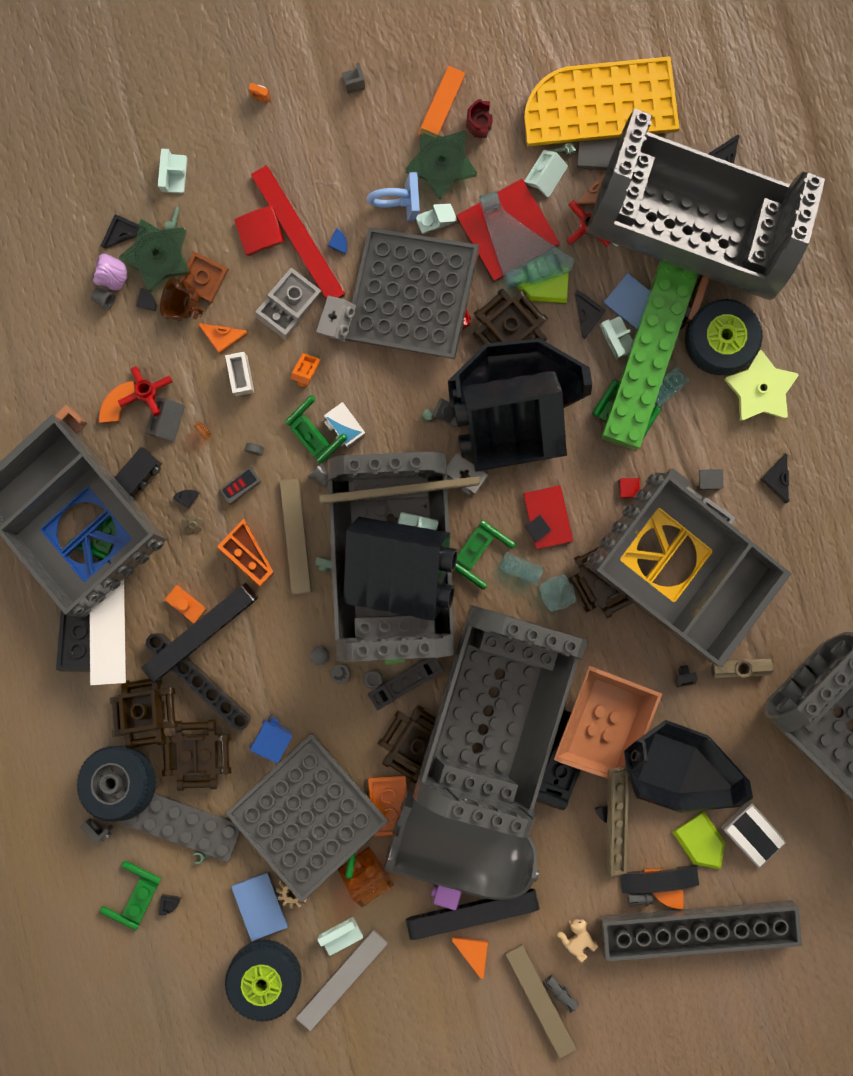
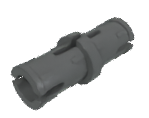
M553 974L545 979L544 985L552 991L555 999L563 1003L570 1013L575 1011L579 1003L570 995L566 986L563 987Z

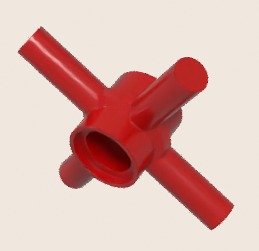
M574 200L568 206L581 220L579 223L580 228L566 239L569 245L576 242L582 235H589L586 233L587 225L585 221L590 220L592 214H586ZM598 238L605 247L611 244V242Z
M136 366L132 367L130 371L137 382L134 387L135 392L118 400L120 407L139 399L143 403L148 404L153 416L160 415V411L154 401L156 390L173 383L170 375L152 384L148 380L143 379Z

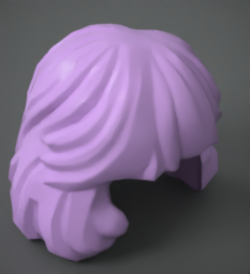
M108 254L99 255L96 260V272L94 273L93 282L99 286H108L110 290H120L127 279L125 264Z

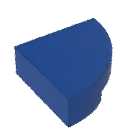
M336 228L328 246L346 255V237Z

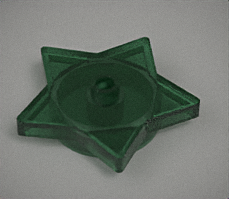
M420 129V152L405 168L407 174L409 172H417V177L425 179L440 200L456 181L477 176V171L464 154L466 131L442 137L428 130Z
M141 219L136 243L121 254L119 259L140 270L145 285L150 292L165 278L191 274L181 253L186 235L185 228L161 231Z

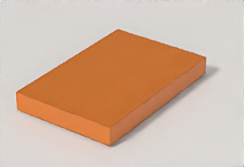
M406 776L368 778L369 798L389 820L373 837L395 835L393 830L396 820L400 817L402 811L400 808L407 792Z

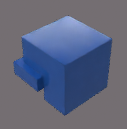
M270 715L268 720L263 719V726L253 744L250 743L249 749L255 754L278 764L293 735L289 728L279 724L277 717Z

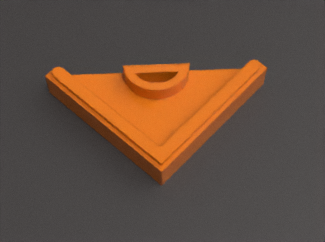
M198 324L219 354L248 334L246 330Z
M452 936V942L478 976L483 979L488 941Z

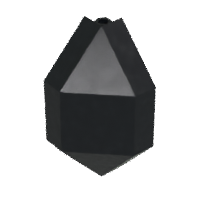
M540 338L485 343L448 380L450 408L454 409V403L464 402L462 387L548 371L556 372L563 394V408L591 395L592 380L590 367Z
M664 720L624 750L626 770L635 796L638 799L680 813L741 807L753 799L750 780L709 735Z

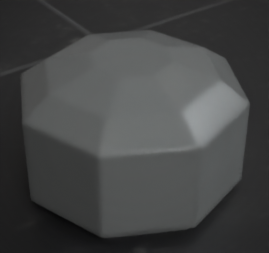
M317 646L310 652L311 660L316 665H323L329 659V651L324 646Z

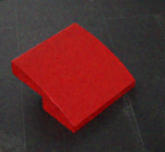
M267 206L234 219L245 254L248 256L284 242L273 206Z

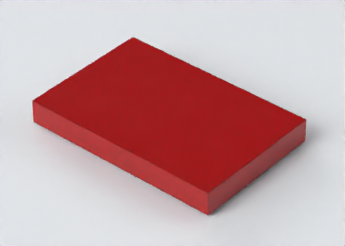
M561 485L523 493L529 523L541 515L552 530L537 542L533 539L535 549L573 541Z

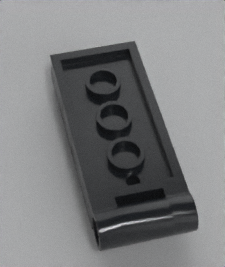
M61 610L56 670L60 672H90V613L85 617L65 615Z
M565 709L561 716L536 802L562 811L568 806L570 795L581 771L554 760L572 713Z

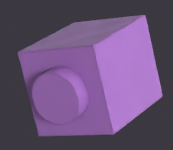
M434 885L431 897H434L433 904L456 910L461 891Z

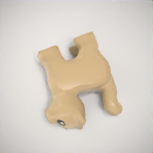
M584 919L569 920L571 930L576 935L567 939L563 932H558L557 937L562 940L563 945L568 951L575 955L582 963L587 958V951L584 949L588 947L594 952L599 947V944L586 931L587 923Z

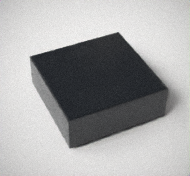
M541 515L524 526L535 542L552 531Z

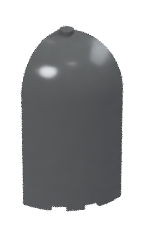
M407 790L400 808L402 810L400 817L395 823L393 834L396 836L393 837L392 844L388 848L384 870L493 900L519 897L529 890L533 882H537L539 877V870H537L538 856L535 844L530 836L521 838L445 818L420 805L413 798V791Z

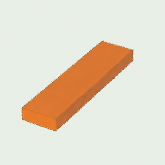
M448 65L418 132L419 137L436 143L465 78V72Z

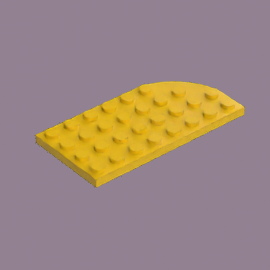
M671 57L567 66L551 72L535 86L526 104L524 123L527 147L619 138L634 108L652 115L651 125L647 132L652 134L678 132L680 128Z

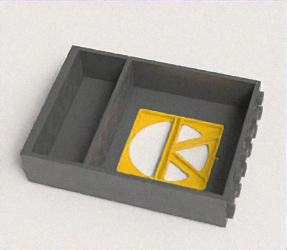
M655 472L647 478L645 487L635 494L633 503L623 510L621 519L611 526L612 531L600 541V547L597 551L590 554L587 559L588 563L585 566L705 660L722 668L792 573L670 474ZM663 525H670L680 529L679 534L670 546L662 529ZM651 528H654L663 553L637 550L641 537ZM688 535L696 550V565L692 574L684 582L675 586L666 587L653 583L654 579ZM637 559L656 560L658 562L649 574L644 576L638 566Z

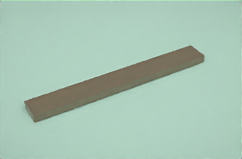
M479 476L319 495L321 504L478 486L480 479Z

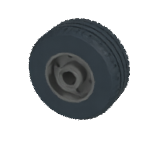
M108 746L99 749L84 761V765L81 766L79 771L80 774H78L77 791L81 804L90 815L102 821L116 822L134 818L149 806L154 797L153 794L156 788L154 768L146 755L136 749H130L126 746Z

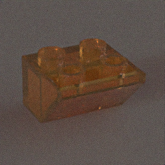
M370 847L355 856L353 877L351 879L345 877L347 863L338 869L351 898L361 907H364L393 886L387 871L384 870L383 865Z

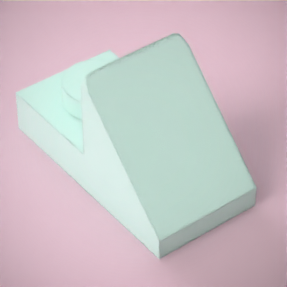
M435 204L432 210L417 215L416 221L421 234L425 235L457 222L451 204Z

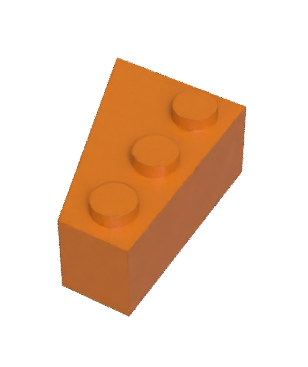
M243 519L217 548L261 588L274 573L246 521Z

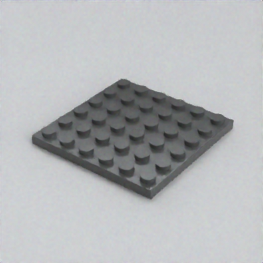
M369 227L352 303L356 305L355 314L352 317L346 340L455 359L480 246Z
M313 734L307 737L225 813L301 903L389 822L385 815Z

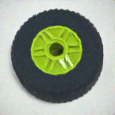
M720 299L703 306L689 322L685 333V345L692 362L701 370L714 375H729L741 370L752 362L762 345L763 331L761 330L762 326L758 320L759 318L756 317L753 310H750V307H747L746 304H742V302L737 300L733 301V299Z
M271 940L254 941L241 948L230 963L225 978L226 995L235 1011H238L240 1015L242 1014L247 1019L264 1022V1020L271 1021L285 1014L294 1004L301 985V967L294 953L287 946L285 947L284 944Z

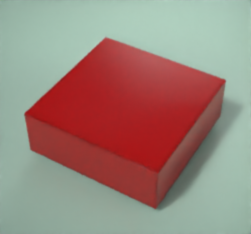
M639 478L619 479L620 498H634L635 494L640 490Z

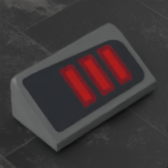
M248 467L223 486L220 491L228 503L232 505L261 483V480L252 468Z

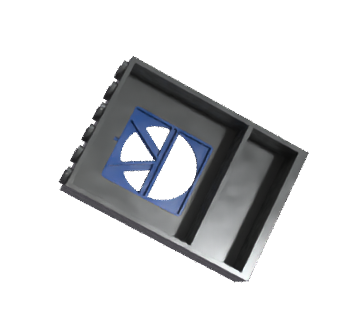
M54 415L47 418L0 461V536L65 615L75 617L87 616L92 611L91 608L94 605L104 601L105 595L117 589L125 577H130L135 572V568L147 562L150 558L149 555L154 551L160 550L167 540L67 422ZM83 502L94 503L105 509L63 549L61 548L57 530L59 521L67 509ZM111 517L115 524L116 535L112 536L96 529ZM89 536L114 545L110 554L100 562L93 563ZM81 543L83 545L85 564L77 563L68 557Z

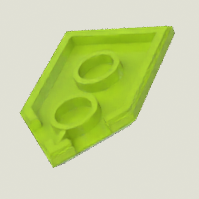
M530 263L511 282L520 291L524 290L527 294L526 297L531 302L566 304L569 265Z
M704 811L672 831L694 865L721 870L726 843Z

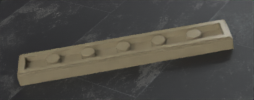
M299 478L280 480L292 594L311 592L300 481Z
M626 766L608 769L606 874L609 877L627 874L629 775Z
M523 944L505 952L559 1058L576 1051L577 1048Z

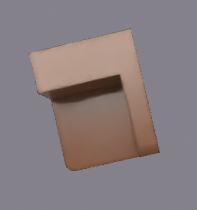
M65 405L55 415L67 422L76 433L87 424L68 405Z

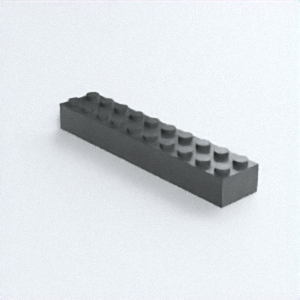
M792 900L600 916L603 956L606 962L802 946L799 906Z

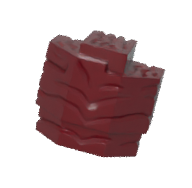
M478 99L467 110L466 128L474 137L487 138L488 130L492 128L493 117L492 114H489V101Z

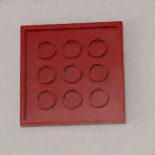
M523 179L516 181L456 215L471 244L480 246L478 256L493 282L560 245Z

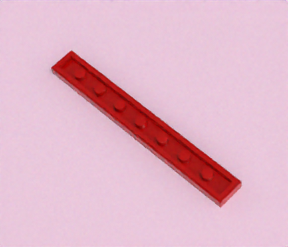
M265 165L252 173L251 177L268 205L273 206L276 218L326 300L328 296L343 297L345 292L268 166Z

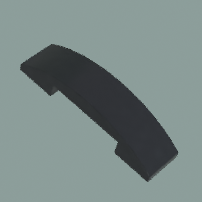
M426 658L368 693V696L378 711L444 670L436 658Z
M697 865L641 873L640 871H632L620 875L622 893L666 892L699 885Z

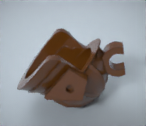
M170 278L161 296V317L180 322L183 318L192 317L195 320L197 317L201 318L204 310L199 308V297L195 291L196 287L184 280L180 283L176 278Z

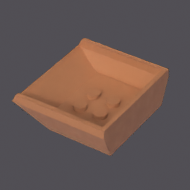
M589 666L554 760L608 779V769L626 766L624 750L648 733L662 693Z

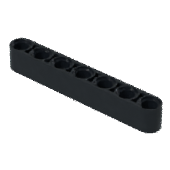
M244 583L144 664L141 669L153 683H156L255 602L258 596L247 583Z
M162 633L151 634L146 639L148 649L155 655L171 643ZM154 637L160 639L161 644L159 647L154 646ZM189 657L172 669L179 678L234 729L243 730L250 724L251 717L248 712ZM182 663H186L189 666L187 673L181 671ZM196 676H200L203 679L202 686L195 684ZM210 689H214L217 692L216 699L209 697ZM224 702L231 705L230 712L223 710L222 705ZM240 715L245 718L244 725L237 723V716Z
M530 888L526 893L516 898L506 900L482 899L457 905L456 910L449 908L410 916L405 921L410 940H417L538 911L540 907L536 890Z

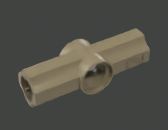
M771 659L727 660L722 668L712 663L711 672L713 678L771 676L773 664ZM744 663L746 666V670L743 673H740L738 671V667L740 664Z

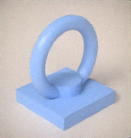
M409 172L405 189L384 188L369 193L366 197L368 204L381 208L406 207L407 222H415L420 211L417 172ZM385 196H400V198L393 200L377 199Z

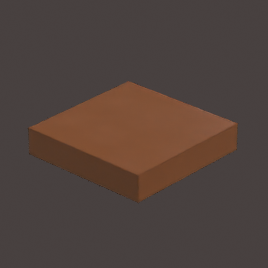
M193 252L179 281L181 283L184 280L196 287L195 291L198 297L212 303L229 269Z

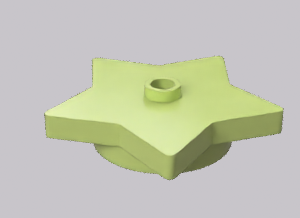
M760 350L746 371L726 377L724 379L725 382L737 394L739 399L740 421L762 412L782 419L787 418L786 393L797 379L798 374L776 369L764 352ZM761 385L764 387L765 391H762L760 389Z

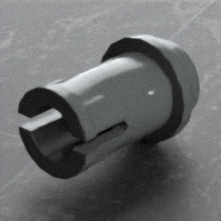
M652 893L627 894L629 906L644 904L649 906V904H653Z

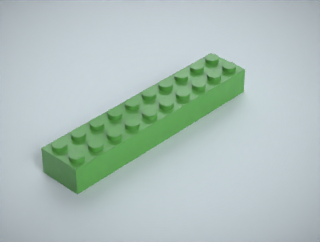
M663 261L659 262L599 439L633 451H637L641 447L698 274Z

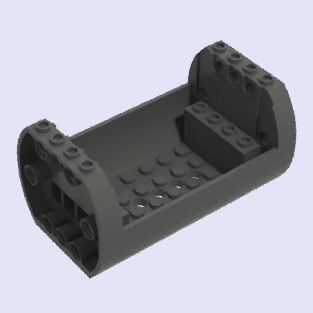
M634 108L621 132L605 171L586 233L767 300L775 298L793 275L809 245L825 179L803 171L791 184H787L647 132L651 125L652 115ZM646 217H652L655 222L648 221ZM664 223H669L673 228H667ZM682 230L689 231L691 235H685ZM700 236L706 237L708 242L702 241ZM718 243H723L726 248H721Z
M438 452L343 455L327 460L329 494L447 480L446 455ZM448 489L329 504L336 660L373 661L436 658L455 654L453 602L450 609L442 608L435 620H425L389 611H379L343 603L346 530L358 517L385 521L386 517L392 514L386 500L428 498L429 503L426 504V509L423 505L409 512V514L438 520L437 530L450 533ZM447 572L446 584L452 585V573Z
M470 605L413 792V798L423 807L445 818L521 838L529 837L536 818V814L533 811L576 666L578 660H583L588 640ZM502 668L503 676L497 679L494 672L496 669ZM497 687V695L490 697V688ZM490 705L492 707L491 714L484 715V707ZM481 724H485L487 727L486 732L483 734L478 733V727ZM475 743L481 744V749L478 752L472 751V746Z
M844 632L820 644L768 698L764 707V715L853 801V730L849 731L847 729V723L853 720V632ZM839 706L842 713L839 717H835L833 709Z

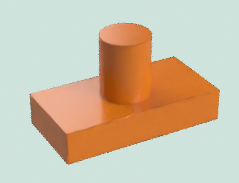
M302 353L291 373L290 379L297 381V384L301 387L308 386L320 365L321 359Z
M176 585L164 599L194 624L207 610L204 605L179 585Z

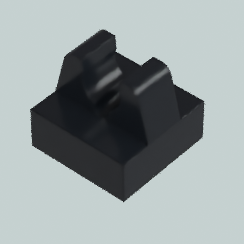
M688 665L680 666V669H678L679 676L675 679L676 687L696 684L698 680L696 672L690 673Z

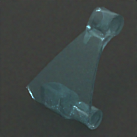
M497 191L479 196L480 206L490 238L509 289L526 283L536 284L572 270L575 259L534 233L503 210Z

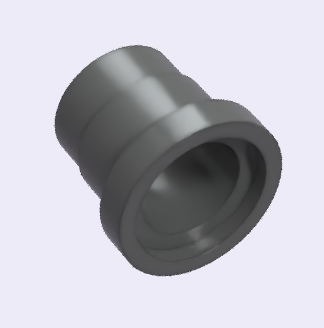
M96 288L92 293L91 299L101 305L103 309L109 310L115 302L116 295L111 291L107 292Z
M321 463L308 477L310 479L313 478L323 487L328 482V471L323 468L324 465Z

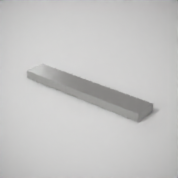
M373 929L300 1011L296 1019L311 1031L383 950L388 941Z

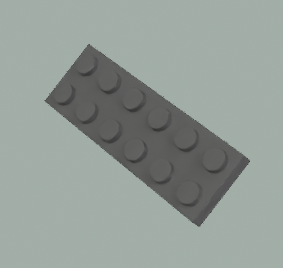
M157 793L153 794L152 801L142 813L134 818L120 822L126 826L227 862L231 859L240 834V830L230 819Z

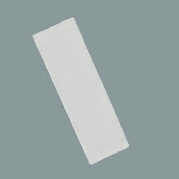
M124 579L120 582L121 584L117 589L105 595L104 601L91 608L90 685L126 683Z

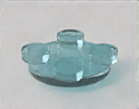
M565 575L551 577L539 586L541 599L551 612L565 609L576 601L574 588Z

